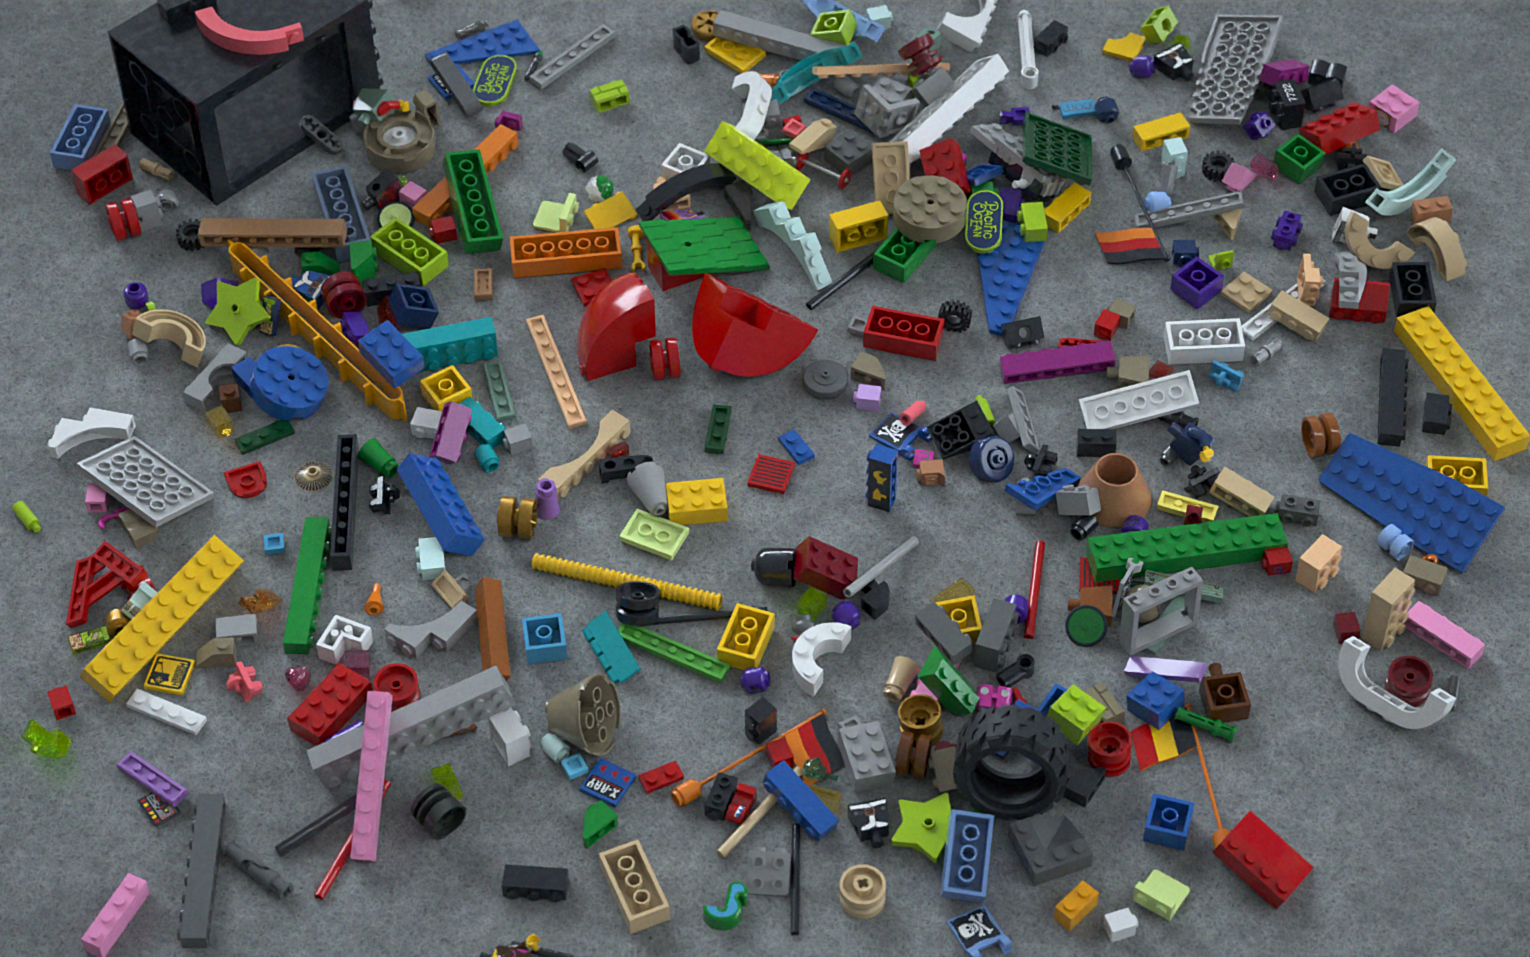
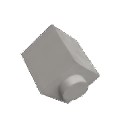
M526 424L504 430L503 446L505 450L509 449L511 455L533 448L532 437Z

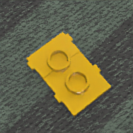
M623 191L617 192L614 196L600 203H595L592 207L583 211L594 229L613 228L629 219H635L638 215Z

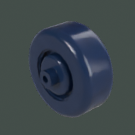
M998 436L983 437L977 440L969 454L971 471L976 478L986 482H1000L1006 479L1014 466V453L1010 444Z

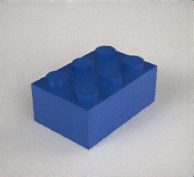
M388 320L358 340L359 353L394 389L424 369L423 356Z

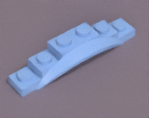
M800 0L804 2L817 18L820 13L850 10L834 0ZM851 10L858 25L853 37L863 36L877 43L886 28L872 19L865 18Z

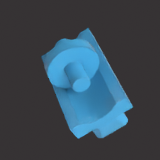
M1214 360L1207 378L1215 381L1218 387L1224 386L1237 392L1244 373L1229 368L1228 364L1224 362L1219 363Z

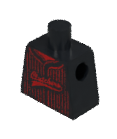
M387 168L383 170L366 186L365 189L368 197L361 203L368 211L374 206L380 210L388 203L400 201L399 190L401 188L397 178Z

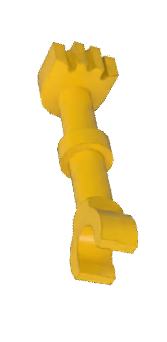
M633 225L628 228V236L632 238L631 252L634 255V262L631 268L632 272H635L636 267H641L642 272H644L645 264L641 261L642 246L640 245L639 238H643L645 235L639 225Z

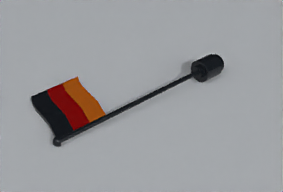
M1121 144L1114 145L1110 150V157L1117 170H1125L1151 228L1095 232L1108 264H1126L1144 260H1164L1168 262L1170 261V256L1167 255L1128 170L1132 164V159L1126 147Z

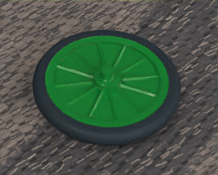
M1081 605L1069 613L1065 622L1067 636L1073 643L1083 647H1092L1104 639L1108 623L1100 609L1092 605Z

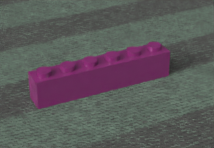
M1098 341L1091 344L1081 343L1070 347L1062 346L1056 349L1046 348L1035 352L1025 351L1021 354H1006L1000 356L999 367L1003 384L1106 371L1107 367H1114L1115 356L1111 341Z

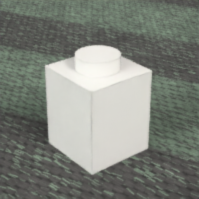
M1125 908L1104 915L1103 926L1112 943L1134 936L1136 927H1138V921L1136 916L1131 914L1129 908Z

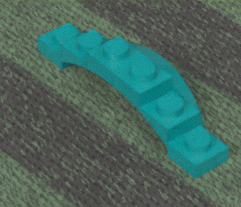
M853 41L846 46L817 52L797 62L781 76L777 85L771 88L772 95L770 101L777 100L778 104L822 79L818 78V75L812 74V67L846 66L862 58L863 55L856 42Z

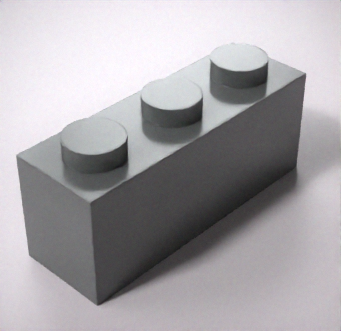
M932 602L915 614L916 625L944 656L955 665L972 653V639L968 634H963L960 631L958 623L947 616L948 614L942 606Z

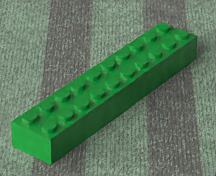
M1275 513L1088 537L1085 553L1094 582L1097 583L1123 579L1128 571L1126 568L1128 558H1133L1132 562L1136 564L1140 561L1143 562L1141 571L1133 573L1132 578L1143 577L1146 570L1166 574L1181 572L1190 567L1197 570L1261 561L1265 549L1288 546V542L1278 514Z

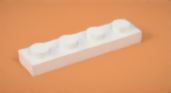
M136 689L126 703L130 709L194 735L198 734L207 721V718L203 715L139 689Z

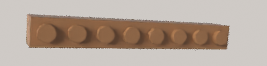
M202 218L198 231L202 247H228L227 240H231L233 243H244L248 247L344 248L347 236L344 219Z

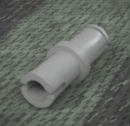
M1275 338L1268 345H1263L1257 353L1250 356L1252 365L1258 366L1266 359H1271L1274 353L1283 348L1282 341Z

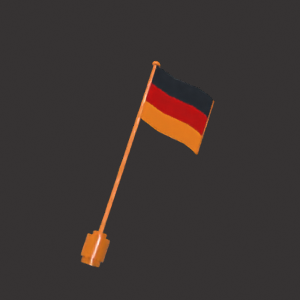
M820 709L819 713L770 741L786 738L794 756V764L803 770L801 778L808 787H811L844 766L840 749L829 731L825 719L827 714L825 709ZM766 744L754 750L753 752L747 754L746 756L742 757L736 762L730 764L729 766L725 767L719 772L725 773L728 770L739 765L740 763L744 762L745 760L749 759L750 757L756 755L757 753L766 749ZM718 772L700 783L697 780L689 779L675 787L670 793L674 804L678 807L681 805L685 806L701 797V786L715 779Z

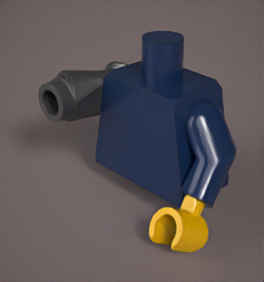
M1173 422L1167 431L1174 438L1170 446L1161 453L1159 461L1164 466L1172 464L1178 456L1190 466L1198 459H1201L1202 462L1210 461L1214 455V451L1210 447L1216 439L1193 423H1188L1184 428H1181Z

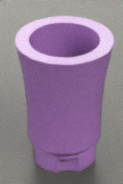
M548 478L540 479L535 489V499H537L538 503L537 517L548 520L556 517L560 512L557 488L554 481Z

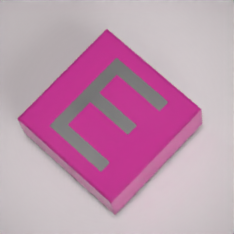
M915 449L913 468H919V461L933 460L934 451Z

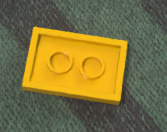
M715 37L704 46V52L741 74L749 71L766 57V52L759 47H752Z

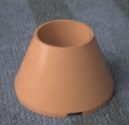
M1111 453L1104 455L1080 479L1076 486L1089 485L1090 488H1098L1101 511L1093 515L1096 516L1098 525L1103 527H1121L1125 519L1131 515H1139L1144 518L1151 508V490L1134 460L1124 454Z

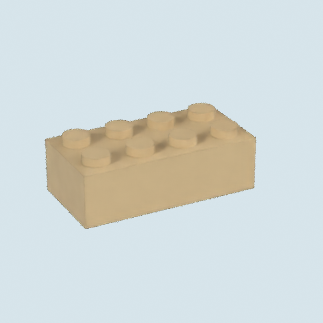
M1394 568L1372 591L1362 640L1382 651L1385 647L1389 648L1393 644L1394 637L1397 634L1400 636L1406 628L1405 621L1409 616L1407 612L1412 604L1410 600L1415 592L1413 588L1415 579Z
M639 840L599 853L600 869L630 934L670 920L669 904Z

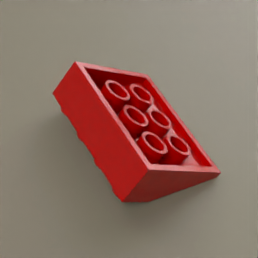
M1251 810L1212 852L1275 909H1278L1314 868Z

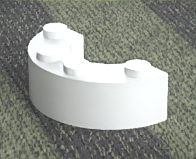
M839 622L819 624L803 632L795 642L792 652L793 676L798 686L810 696L814 697L823 684V669L817 666L814 661L820 655L827 652L842 654L851 640V626Z

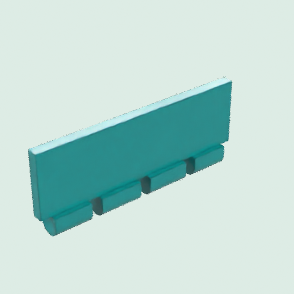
M606 610L587 623L588 627L584 628L582 633L588 643L591 642L590 646L595 655L599 657L598 660L605 672L608 671L607 675L611 682L614 684L624 683L641 670Z

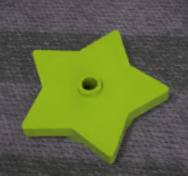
M253 278L237 287L218 281L217 305L205 323L225 328L234 344L241 345L250 330L255 328L257 324L271 319L259 298L260 280Z
M944 793L925 803L899 800L902 824L891 839L892 846L911 847L918 852L924 853L931 861L937 863L946 847L948 820L951 813L948 793Z

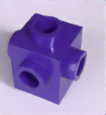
M1267 111L1252 114L1249 117L1250 120L1243 125L1252 140L1267 137L1275 127Z

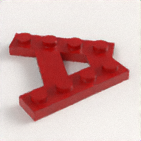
M104 541L92 556L76 561L66 625L69 628H73L87 623L89 607L125 581L135 588L142 582L148 572ZM105 567L110 569V571L93 582L95 574Z

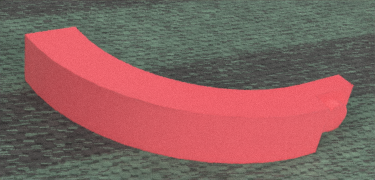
M213 7L195 11L197 25L201 32L213 43L234 52L254 55L274 54L288 51V45L304 41L300 23L275 30L251 31L226 23L215 13Z

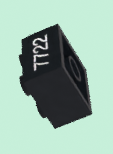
M1295 80L1274 82L1273 90H1271L1269 111L1274 113L1276 125H1279L1281 130L1302 127L1306 102Z

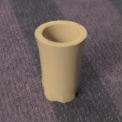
M903 656L894 658L892 670L883 691V695L887 700L901 702L913 679L920 671V667L915 661Z

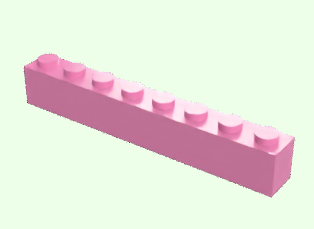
M368 691L350 857V859L358 861H376L393 697L389 692Z

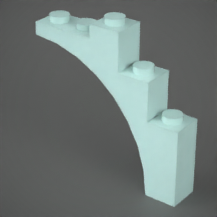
M784 201L766 204L753 210L758 225L761 228L773 231L793 251L816 291L833 283L819 251L822 248L815 232L806 233L800 217L791 218Z

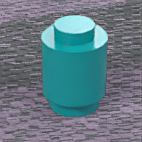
M482 444L476 448L474 455L483 470L489 473L499 468V458L491 445Z

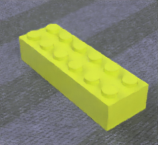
M723 121L704 150L709 156L773 201H784L787 209H793L811 180L732 124Z

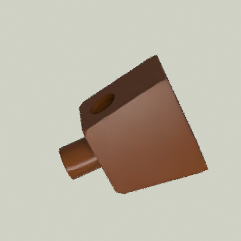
M1112 586L1080 589L1079 599H1068L1067 611H1072L1081 605L1095 606L1104 613L1108 627H1111Z

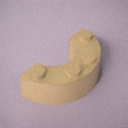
M1351 211L1345 224L1346 244L1350 252L1357 256V259L1362 263L1374 268L1389 269L1392 266V262H1406L1414 255L1415 252L1398 241H1395L1390 247L1385 249L1375 248L1367 237V228L1370 222L1355 212Z
M1432 217L1408 228L1406 235L1416 246L1423 243L1429 246L1435 258L1436 270L1446 282L1465 275L1467 262L1459 243L1460 239L1458 234L1450 228L1447 221Z
M163 309L144 312L135 319L132 331L133 336L147 343L154 339L173 341L182 349L181 360L198 368L204 352L206 337L202 328L193 319L182 313Z

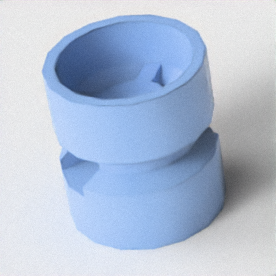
M1394 524L1385 527L1376 541L1384 550H1390L1389 554L1398 561L1409 554L1414 546V540L1406 534H1402V531Z

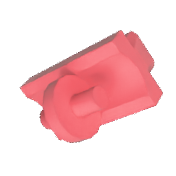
M236 662L237 669L233 674L229 675L226 686L230 691L240 692L245 702L251 701L253 695L261 694L263 685L261 681H251L256 676L253 666L244 667L242 662Z

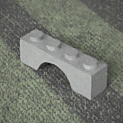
M228 343L208 363L207 367L197 375L196 379L185 388L183 393L186 404L204 412L215 400L213 388L211 387L214 381L224 375H231V367L247 359V352Z

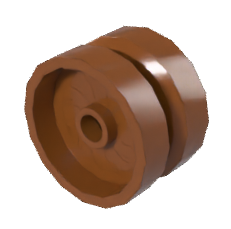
M1329 412L1320 414L1318 418L1316 416H1307L1302 419V440L1309 457H1322L1324 452L1327 455L1335 454L1341 446V434L1334 414Z

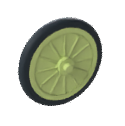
M403 202L388 203L380 209L377 215L379 228H382L395 217L410 227L413 226L415 221L412 208Z

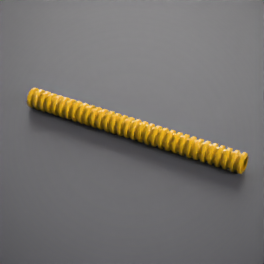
M535 553L532 558V569H538L540 572L544 570L545 573L549 571L550 574H561L563 577L567 575L568 578H571L572 576L573 579L579 578L581 581L585 579V582L590 580L591 583H602L603 586L608 584L609 587L614 586L616 589L626 582L644 581L657 586L662 599L666 597L667 600L673 599L675 602L679 600V603L684 601L685 604L691 603L693 606L697 604V607L702 605L703 608L709 607L710 610L715 608V611H718L722 604L721 593L716 595L715 592H704L703 589L698 591V588H686L685 585L680 587V584H669L667 581L663 583L662 580H651L649 577L645 579L644 576L640 578L639 575L633 576L631 573L627 575L626 572L622 574L621 571H610L608 568L604 570L603 567H592L590 564L586 566V563L581 565L580 562H569L568 559L563 561L562 558H551L550 555L546 557L545 554Z

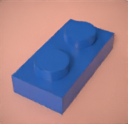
M795 429L778 437V441L798 465L815 458L813 451Z

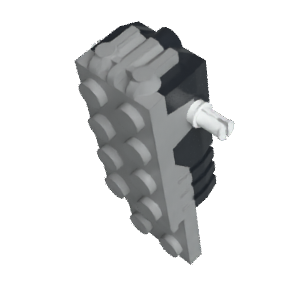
M995 123L971 127L970 133L992 150L988 163L990 165L1002 166L1004 172L1001 174L1005 175L1012 182L1013 188H1019L1032 200L1040 199L1048 202L1050 198L1058 196L1065 183V179L1052 172L1046 173L1041 168L1029 167L1022 162V136L1013 137Z

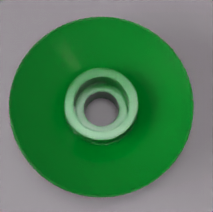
M792 138L759 140L757 142L767 147L775 145L778 147V145L789 143L792 141Z

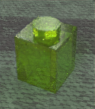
M810 587L797 601L798 614L811 615L812 621L827 607V595L814 587Z

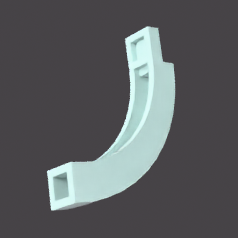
M1441 148L1429 164L1407 184L1388 192L1380 191L1376 188L1365 203L1381 215L1391 216L1402 213L1412 206L1414 200L1424 199L1433 192L1447 177L1445 173L1455 163L1456 159Z

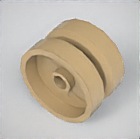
M855 865L847 869L840 879L839 899L842 909L849 916L858 919H868L882 911L886 899V880L883 874L877 868L870 865Z

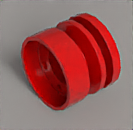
M1103 722L1092 728L1088 736V762L1091 769L1105 767V777L1120 776L1128 770L1131 764L1132 738L1125 726L1116 722Z

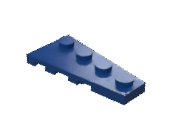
M1063 468L1049 472L1045 477L1039 475L1033 477L1031 481L1021 480L1017 485L1007 484L1004 491L1027 505V507L1037 510L1055 499V492L1062 490L1063 486H1076L1081 477L1069 469Z

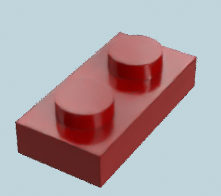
M675 760L638 775V779L646 794L684 780V774Z

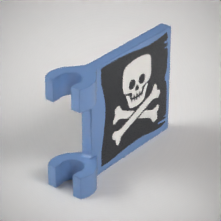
M985 905L947 921L968 957H981L979 951L995 944H999L1004 955L1012 952L1010 938L1004 935Z

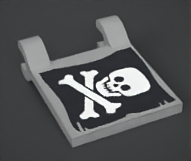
M1128 558L1126 564L1128 571L1120 582L1111 614L1112 617L1117 615L1123 605V598L1129 591L1133 573L1141 571L1142 561L1136 564L1132 562L1133 558Z

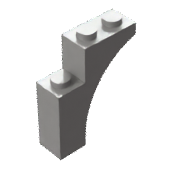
M460 601L444 616L425 624L414 626L389 624L384 629L386 641L393 647L396 645L401 648L405 655H412L415 658H418L431 643L435 648L448 652L478 621L477 610Z

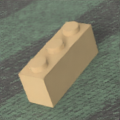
M1283 290L1272 302L1267 313L1273 320L1280 322L1290 330L1313 342H1316L1330 319Z
M1226 467L1223 468L1209 491L1212 495L1249 517L1264 515L1274 499V496Z

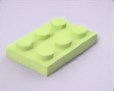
M636 509L619 538L621 542L673 560L688 536L689 528Z

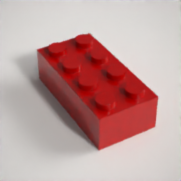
M1357 102L1350 103L1343 109H1337L1334 113L1321 116L1320 119L1308 122L1305 126L1299 128L1300 135L1324 151L1325 155L1380 130L1377 110Z
M872 306L863 332V347L936 361L944 335V319Z
M339 663L289 715L287 719L290 731L314 746L324 743L325 739L339 732L367 702V693L372 691L371 681Z

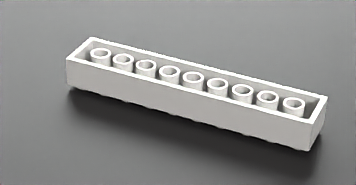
M999 54L977 60L954 81L955 84L929 104L889 141H908L909 168L911 167L910 163L921 157L920 149L931 146L933 142L943 137L942 133L950 130L954 122L961 120L965 112L974 108V103L981 101L985 93L995 88L994 85L1005 78L1004 75L1009 70Z

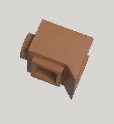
M943 460L919 461V469H916L917 481H920L921 485L924 486L940 484L945 487Z

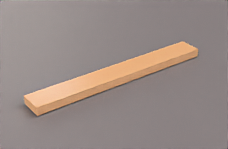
M544 315L526 319L527 326L568 429L586 425V418Z

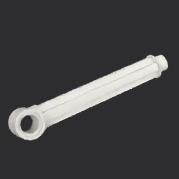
M1022 10L1017 16L1022 66L1020 84L1025 89H1034L1038 84L1039 71L1035 67L1032 16L1028 11Z

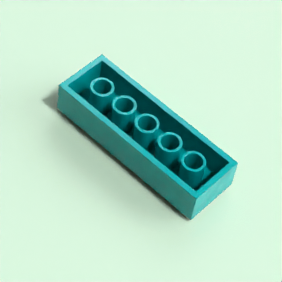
M492 317L402 334L423 356L424 369L421 371L437 370L441 367L456 366L462 363H473L482 359L490 360L498 356L496 331Z

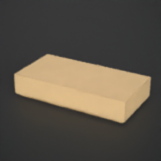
M445 570L431 584L452 609L460 601L465 602L469 598L466 592Z

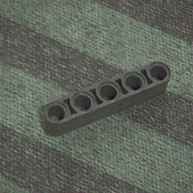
M447 52L431 58L430 63L433 70L448 92H451V97L464 116L468 118L483 111L479 99Z

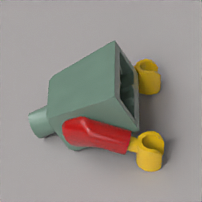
M362 88L357 100L354 101V112L359 117L357 123L361 127H367L369 122L382 121L386 114L393 109H399L402 112L409 110V102L403 100L396 101L388 89Z

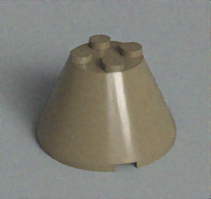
M601 673L592 674L557 693L551 698L550 702L545 704L549 733H554L594 756L605 755L612 749L616 738L611 743L610 741L615 729L620 728L621 706L617 689L613 682L607 680V675Z

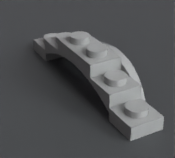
M1335 252V267H1338L1339 308L1358 309L1366 282V265L1357 260V256L1350 252Z

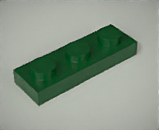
M713 404L704 447L706 453L724 454L732 406Z
M279 420L237 437L234 440L241 454L244 455L295 434V431L289 421Z

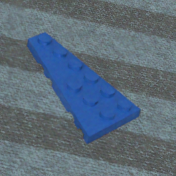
M517 19L425 54V58L431 65V58L447 52L454 64H468L473 61L483 62L495 55H506L509 57H521L526 54L535 55L540 49Z

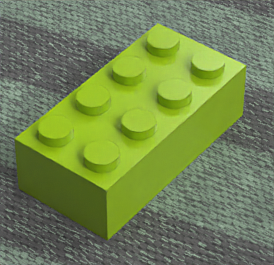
M397 217L370 236L372 248L376 247L379 257L404 274L418 272L421 286H425L449 267L446 250Z

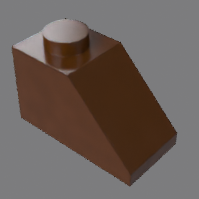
M232 382L219 385L223 413L243 411L238 383Z

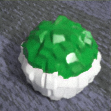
M603 175L592 177L585 187L591 201L600 203L610 198L614 191L613 180L611 181Z

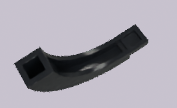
M721 163L699 165L673 176L645 196L646 200L635 211L642 221H652L660 212L682 197L706 188H720L724 190L737 178L731 170Z

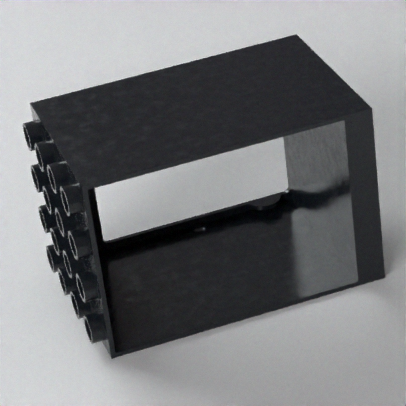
M217 0V4L210 6L213 7L215 13L223 21L245 30L268 31L296 23L301 24L304 41L288 45V51L263 55L238 53L213 43L199 29L195 13L168 24L160 14L157 3L153 4L108 31L130 133L216 206L316 143L300 129V121L303 116H313L331 132H334L350 122L349 117L356 114L354 112V101L357 100L362 88L380 89V86L383 85V78L377 68L380 54L374 45L373 35L376 34V27L370 18L369 11L373 7L372 0ZM318 132L317 136L323 139L326 137V134Z

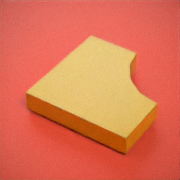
M1130 32L1122 39H1108L1102 49V53L1132 62L1133 58L1139 55L1146 42L1145 36Z

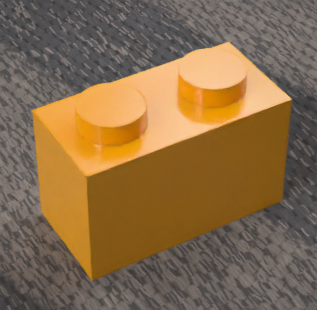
M1082 880L1055 906L1054 920L1070 932L1097 906L1099 892Z

